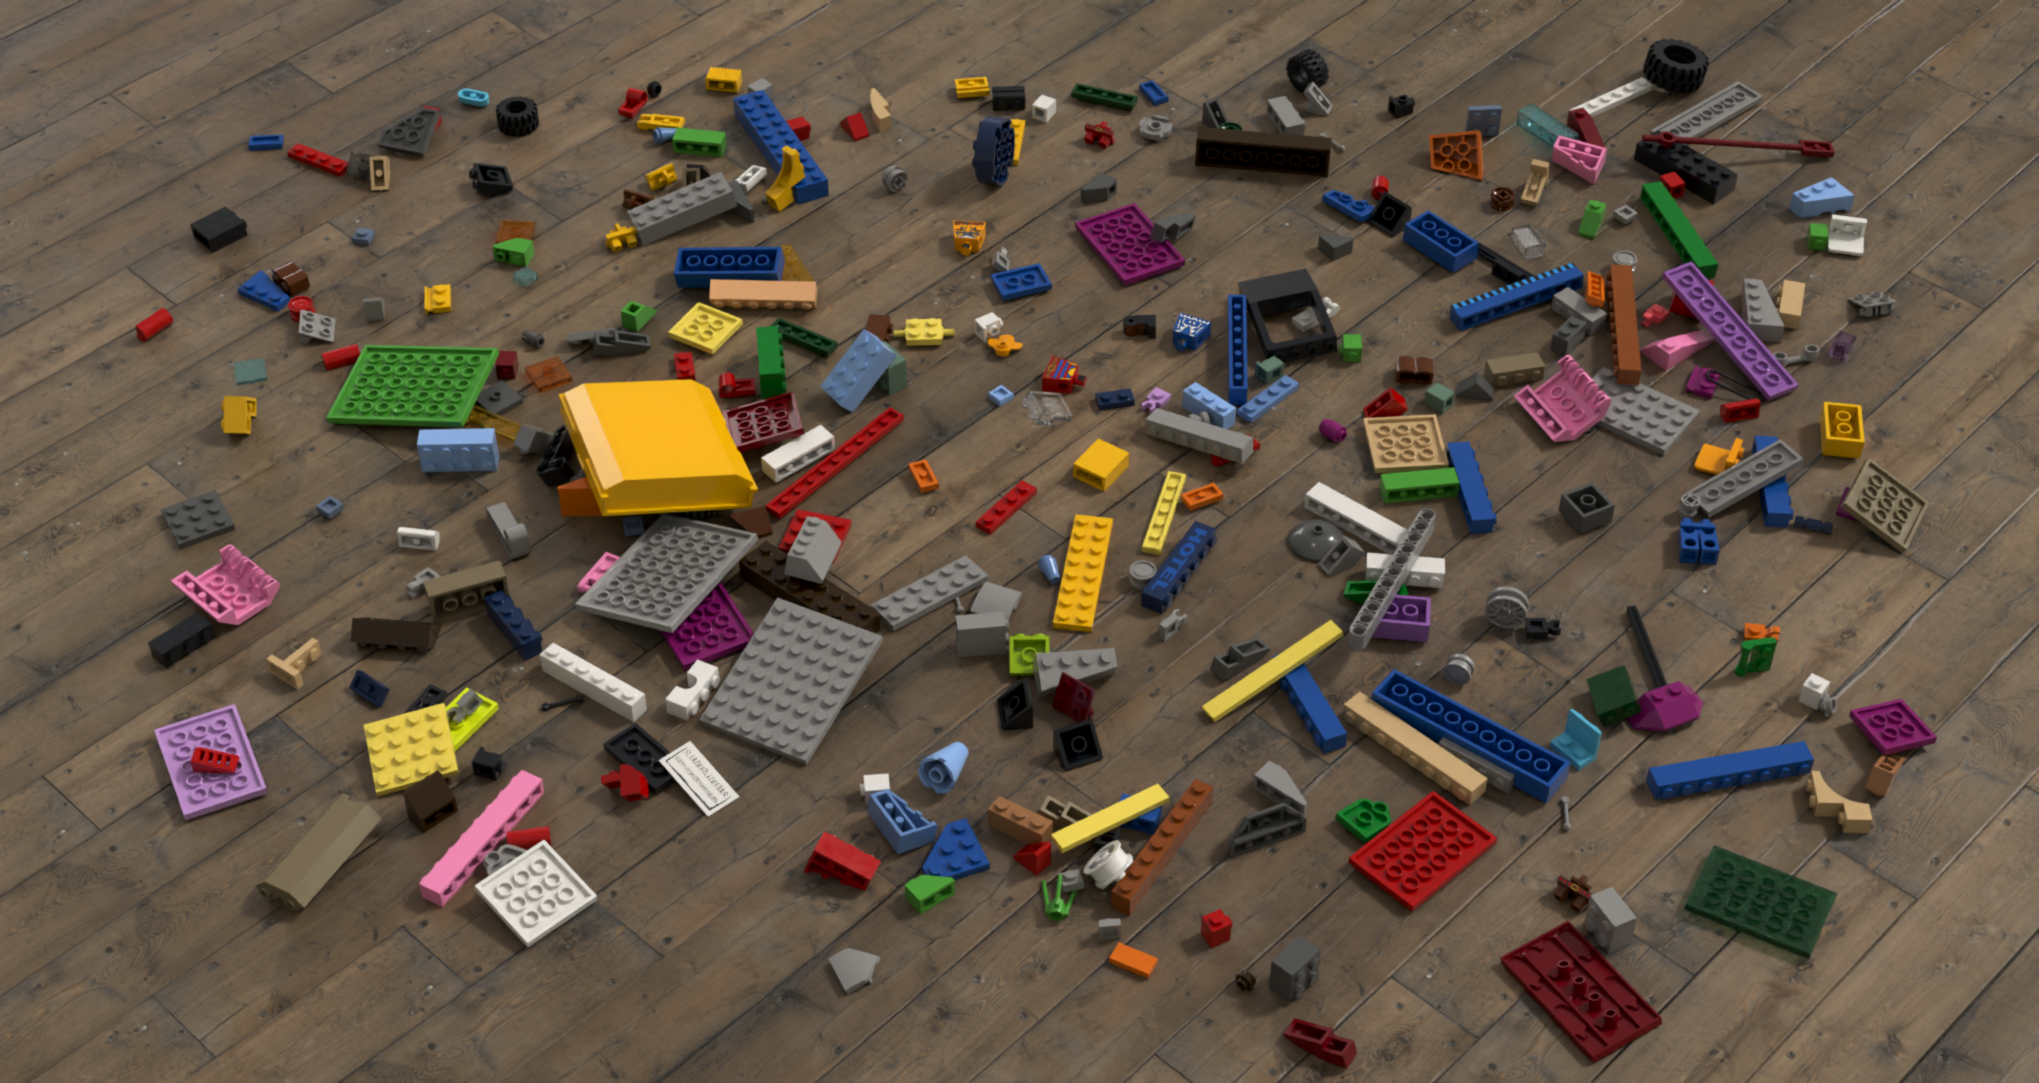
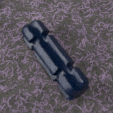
M1796 516L1794 522L1795 527L1802 528L1803 526L1805 529L1817 532L1822 530L1823 533L1831 534L1833 524L1830 522L1822 523L1821 520L1804 519L1802 516Z

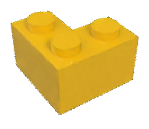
M224 396L221 404L222 411H224V419L221 420L223 433L251 434V417H256L257 398Z

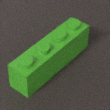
M1453 467L1381 474L1379 489L1383 502L1392 503L1458 496L1460 482Z

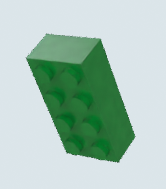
M778 326L756 327L761 398L764 400L787 393L786 382H782L786 381L783 345H779L783 344L782 333H778Z

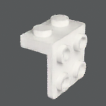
M1832 215L1828 229V251L1862 256L1867 219Z

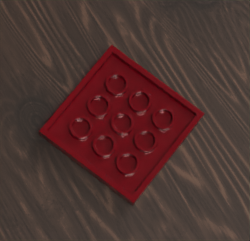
M793 391L723 411L726 427L740 453L755 448H762L772 443H780L786 439L798 438L805 434Z

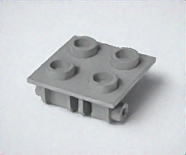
M1872 292L1871 295L1858 294L1853 298H1848L1849 301L1861 306L1859 315L1863 317L1890 314L1895 310L1893 304L1897 303L1896 300L1890 298V296L1883 295L1882 292Z
M300 310L298 334H301L300 341L307 344L313 337L334 343L336 319Z

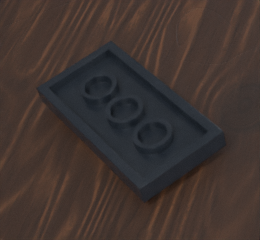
M637 723L632 724L603 744L604 750L620 764L630 765L641 772L647 779L648 788L655 794L676 781L659 761L670 754V752Z

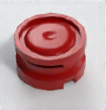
M307 296L295 297L288 303L290 317L295 322L300 320V310L315 313L313 301Z

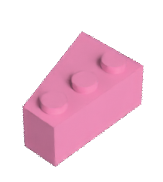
M1559 135L1553 146L1552 161L1594 185L1605 164L1607 148Z

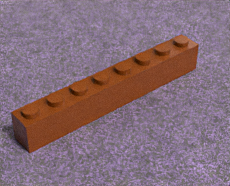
M1194 779L1125 872V876L1111 891V908L1128 916L1132 914L1211 806L1213 786Z

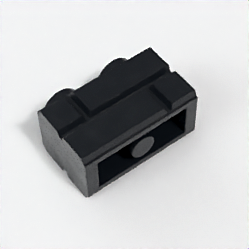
M1024 86L992 87L993 110L1025 109Z

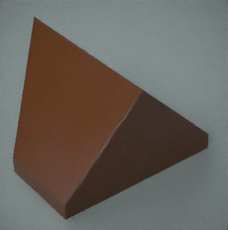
M766 506L729 515L748 532L756 533L758 538L773 535Z

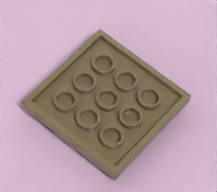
M1868 457L1860 468L1841 508L1903 553L1907 550L1929 502Z

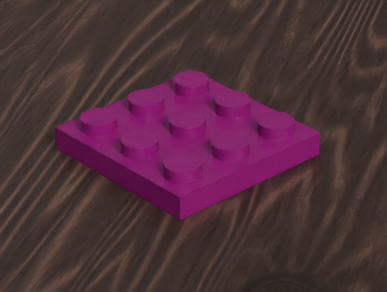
M1902 699L1853 709L1849 714L1853 722L1883 755L1935 744L1937 736Z

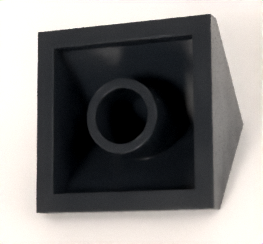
M1384 192L1367 221L1395 237L1404 231V225L1411 220L1412 207Z
M1025 677L997 699L1001 728L1004 731L1033 728V704L1029 681Z
M1093 719L1053 730V750L1064 770L1103 758Z

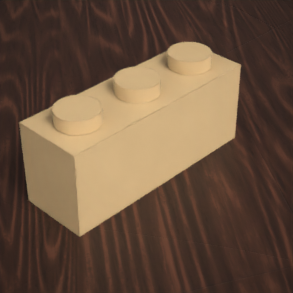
M1784 280L1783 287L1779 286L1776 310L1786 328L1798 330L1805 283Z

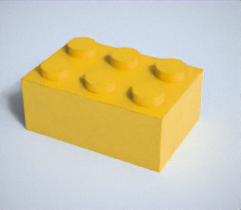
M1824 402L1819 418L1822 455L1860 459L1865 443L1861 405Z

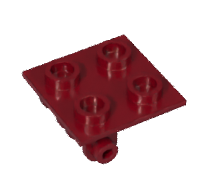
M1062 672L1052 707L1077 722L1085 721L1087 717L1091 718L1095 712L1091 707L1095 690Z

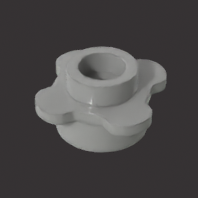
M1825 693L1824 699L1820 701V710L1824 711L1826 718L1829 717V713L1836 712V699L1829 697L1828 693Z

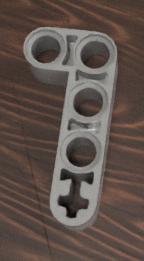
M501 502L486 507L488 519L510 558L515 559L529 554L530 545L526 528L523 523L517 524L506 503Z

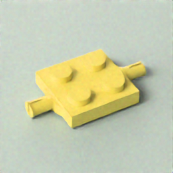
M935 318L906 320L904 330H894V337H905L906 346L942 345L944 336H954V328L943 329L941 319Z

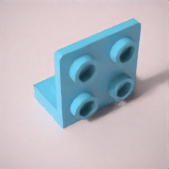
M1571 709L1568 712L1565 732L1551 740L1549 747L1561 757L1570 761V764L1580 771L1596 760L1602 732L1580 713Z

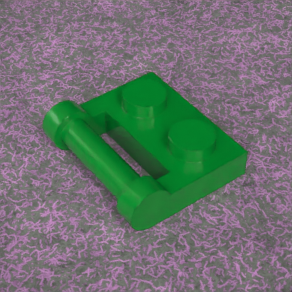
M1775 637L1743 641L1740 648L1742 652L1739 664L1735 667V674L1743 677L1747 673L1770 670L1777 645ZM1751 653L1750 661H1749V663H1747V662H1748V658H1749V654Z

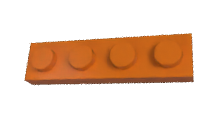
M1587 271L1585 276V301L1593 307H1602L1605 302L1604 277Z

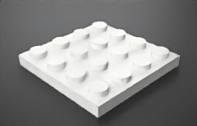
M545 840L539 842L475 885V891L527 948L597 901V895Z

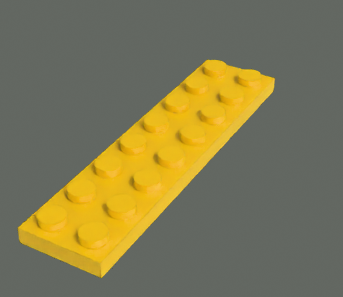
M1075 514L1053 619V628L1092 632L1113 518Z

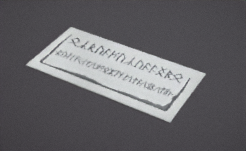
M691 741L659 760L708 817L739 797Z

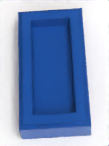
M1153 80L1139 84V90L1154 106L1168 102L1169 97Z
M283 134L250 136L249 151L283 149L284 136Z

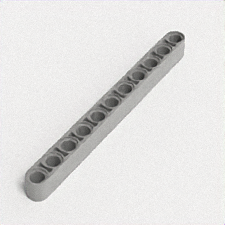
M1422 509L1419 511L1351 624L1348 646L1351 649L1362 650L1371 639L1434 531L1436 513L1433 510Z

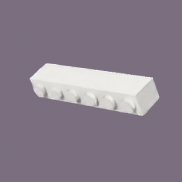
M1320 482L1306 493L1304 508L1388 554L1395 553L1408 531Z
M552 643L540 654L542 671L630 721L635 722L647 711L645 694L557 644Z

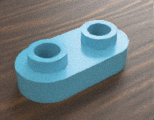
M468 88L458 92V99L464 104L485 107L490 102L489 95L486 92Z

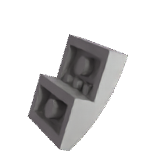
M985 582L973 602L970 613L1003 612L1004 619L1009 621L1013 610L1015 611L1018 606L1022 592Z

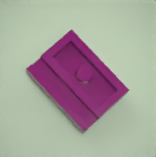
M1695 365L1686 387V393L1691 391L1694 392V395L1712 399L1717 385L1706 377V372L1711 369L1705 367L1701 369L1698 368V365ZM1714 372L1708 374L1712 380L1719 381V374Z

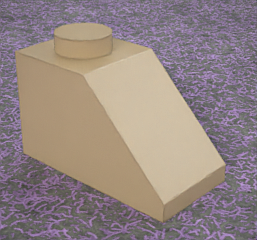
M387 156L369 157L371 190H389V158Z

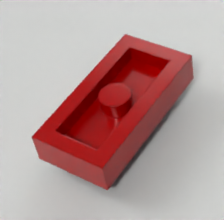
M692 352L674 354L677 380L692 379L696 381Z

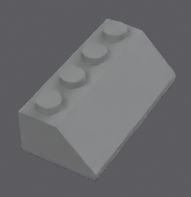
M807 516L787 555L784 574L820 584L823 583L842 543L826 521L820 520L817 517Z

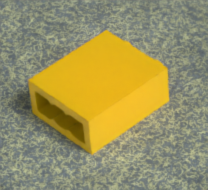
M1097 439L1073 463V477L1105 492L1129 467V452L1101 439Z

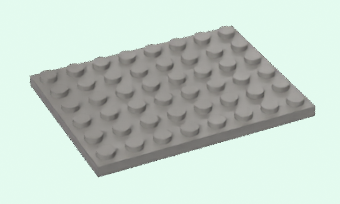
M663 513L575 603L576 608L579 611L673 633L758 541L757 534Z
M777 598L699 719L700 724L807 765L881 645L883 638L881 635Z

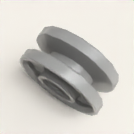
M1498 587L1488 595L1485 614L1487 619L1498 627L1515 628L1522 625L1526 620L1529 601L1527 596L1516 588Z

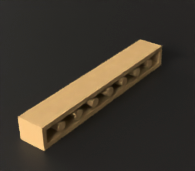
M1358 692L1344 704L1342 718L1346 722L1354 725L1362 733L1367 734L1378 744L1383 745L1394 755L1422 772L1427 778L1432 779L1443 789L1454 794L1459 800L1471 805L1485 793L1488 778L1363 693Z

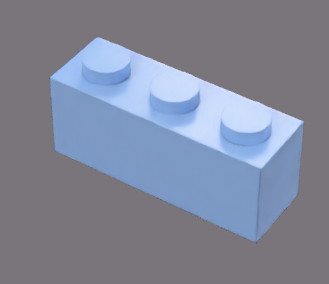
M1196 382L1183 390V408L1195 415L1206 411L1210 418V424L1229 429L1235 425L1236 407Z

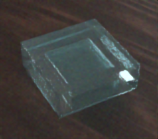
M524 267L513 274V279L523 286H527L538 279V274L528 267Z

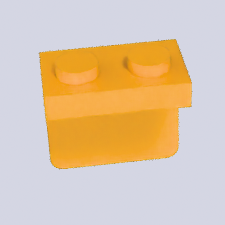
M1736 438L1731 451L1703 444L1694 468L1702 472L1718 475L1740 462L1739 458L1742 459L1745 448H1742L1743 440Z

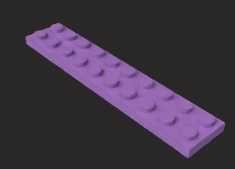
M1693 262L1663 272L1662 278L1768 401L1798 388V383Z

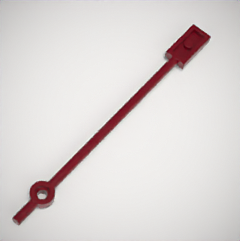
M1667 131L1661 132L1660 135H1642V141L1658 142L1664 148L1672 147L1674 143L1791 150L1800 151L1802 156L1833 158L1835 154L1831 142L1799 140L1798 144L1676 137Z

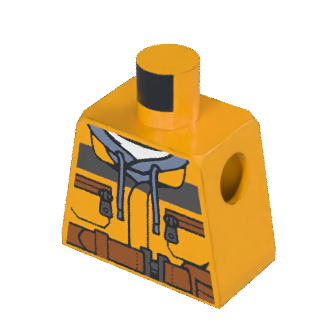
M953 220L955 250L961 251V254L965 256L970 255L971 252H979L986 237V222Z

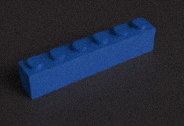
M1755 436L1752 454L1778 441V437ZM1786 474L1759 489L1765 527L1788 528L1789 521L1793 519V509H1790L1791 496L1788 495L1789 484L1785 482Z
M1469 442L1447 443L1446 454L1449 468H1455L1460 482L1458 498L1470 534L1493 532V526L1497 523L1496 514L1492 512V501L1488 500L1487 487L1483 485V475L1479 473V462L1475 461V450L1471 449Z
M1304 663L1280 678L1279 684L1281 689L1287 693L1290 704L1295 706L1298 717L1302 718L1307 732L1312 734L1315 745L1320 747L1323 754L1346 747L1347 732Z

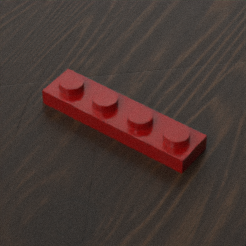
M299 143L287 151L288 157L339 177L351 169L349 162Z
M1021 480L976 521V527L991 535L1037 494V488Z

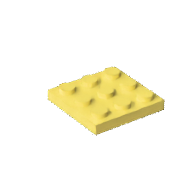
M698 302L668 331V336L713 355L743 325V321L741 318Z

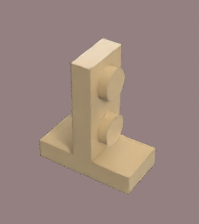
M1532 160L1531 172L1521 197V203L1533 206L1538 205L1542 191L1548 184L1549 162Z
M311 638L284 661L273 654L266 660L271 674L298 690L303 686L300 672L322 654L319 642Z

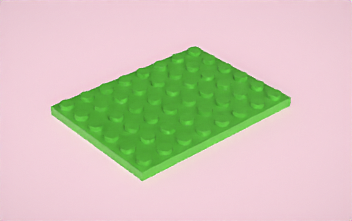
M365 345L326 419L328 423L463 427L499 355L498 348Z

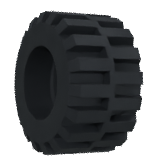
M1305 49L1291 57L1287 62V77H1289L1290 83L1299 92L1304 93L1308 84L1312 82L1320 88L1329 79L1327 63L1315 50Z
M514 96L506 98L496 106L498 128L505 135L525 136L528 133H532L539 126L536 103L532 99H528V97Z

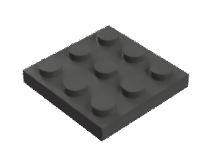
M216 490L161 509L162 516L180 550L235 530L234 523Z

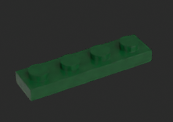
M1076 83L1071 92L1072 98L1133 111L1138 102V96Z
M778 318L771 325L778 326V333H782L783 339L826 357H829L838 348L837 341L784 319Z

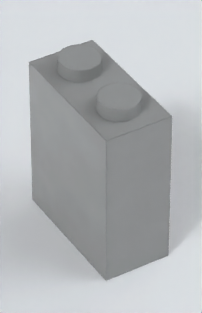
M1004 613L957 615L956 645L958 657L1006 653V645H1009V635L1006 633V631H1009L1008 619H1004Z

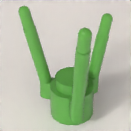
M1061 874L1058 875L1056 896L1050 903L1046 881L1042 880L1045 915L1053 921H1061L1064 917H1068L1069 909L1078 891L1075 890L1071 893L1065 905L1064 901L1060 899Z

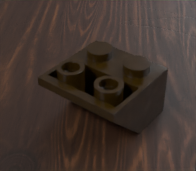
M438 770L403 792L408 818L423 833L458 812L456 799Z

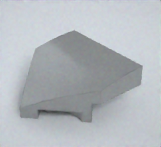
M850 948L844 949L828 958L848 995L867 982L872 983L871 977L874 968L880 961L879 956Z

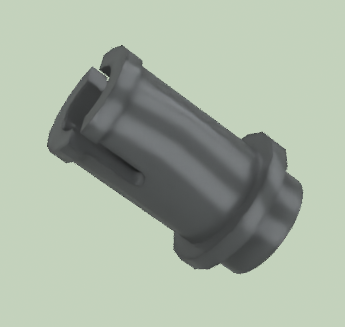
M529 330L523 331L522 336L525 337H521L522 340L531 343L535 348L544 345L545 339L541 334H535Z

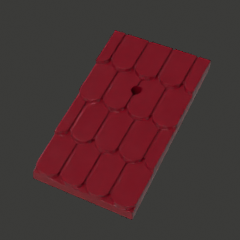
M1569 921L1560 924L1500 957L1501 964L1505 967V970L1550 1016L1551 1020L1570 1037V1041L1593 1063L1662 1024L1661 1016Z

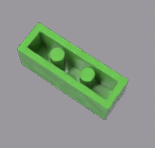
M677 127L672 139L674 153L722 157L727 146L726 132Z

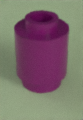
M1324 419L1319 425L1321 434L1334 443L1344 441L1347 436L1346 428L1332 419Z

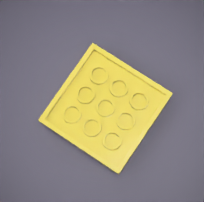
M444 703L364 725L374 785L378 797L408 789L437 770L443 778L459 774Z

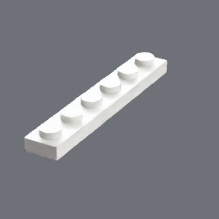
M1641 77L1572 108L1570 111L1584 108L1594 117L1652 91L1653 84Z

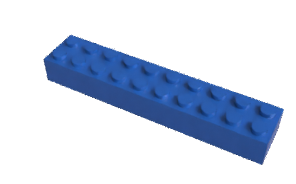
M755 91L733 98L735 116L777 176H779L782 168V148L787 145L798 151L800 162L804 167L805 178L791 187L796 203L802 204L829 196L828 179L765 91Z
M1395 669L1372 692L1371 699L1436 744L1439 745L1440 740L1444 737L1515 775L1513 786L1545 803L1550 800L1568 777L1570 761Z

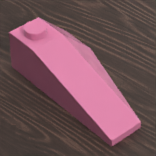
M1699 330L1652 342L1640 349V353L1667 371L1715 342V339L1705 331Z

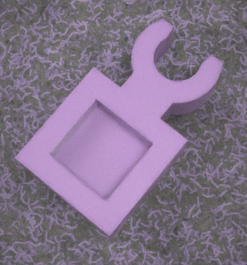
M1156 387L1146 396V401L1142 403L1141 411L1149 408V414H1151L1156 407L1162 409L1171 400V394Z

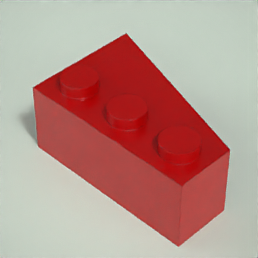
M824 831L804 872L810 874L811 871L822 874V878L825 879L834 877L840 879L841 884L866 891L881 861Z

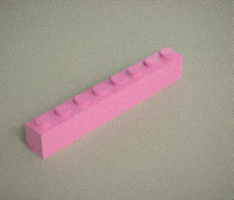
M523 770L517 776H514L508 786L501 790L498 797L486 807L481 816L474 820L472 826L462 833L459 840L448 849L444 857L436 862L433 869L421 879L419 886L422 897L443 907L482 864L485 855L498 846L506 837V832L511 831L544 794L542 779Z

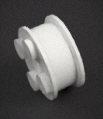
M1118 840L1112 841L1101 848L1084 867L1083 872L1093 877L1097 888L1104 889L1114 880L1115 882L1120 881L1125 876L1124 871L1133 863V856L1129 853L1126 854L1120 848L1121 843Z

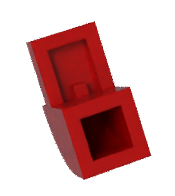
M620 764V771H611L608 775L601 776V784L609 789L620 788L621 797L629 802L649 799L646 777L630 765Z

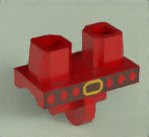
M1102 121L1100 125L1095 124V126L1086 123L1084 127L1086 132L1084 136L1085 143L1093 144L1096 139L1099 140L1098 145L1101 148L1107 149L1109 144L1114 145V132L1111 131V128L1107 127V122Z

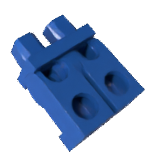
M1690 518L1682 519L1678 531L1679 562L1697 563L1698 558L1699 564H1717L1719 545L1715 531L1716 526L1711 524L1709 519H1702L1700 523H1693Z

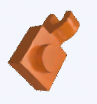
M1745 623L1744 641L1775 637L1777 642L1779 640L1780 627L1771 626L1765 629V625Z

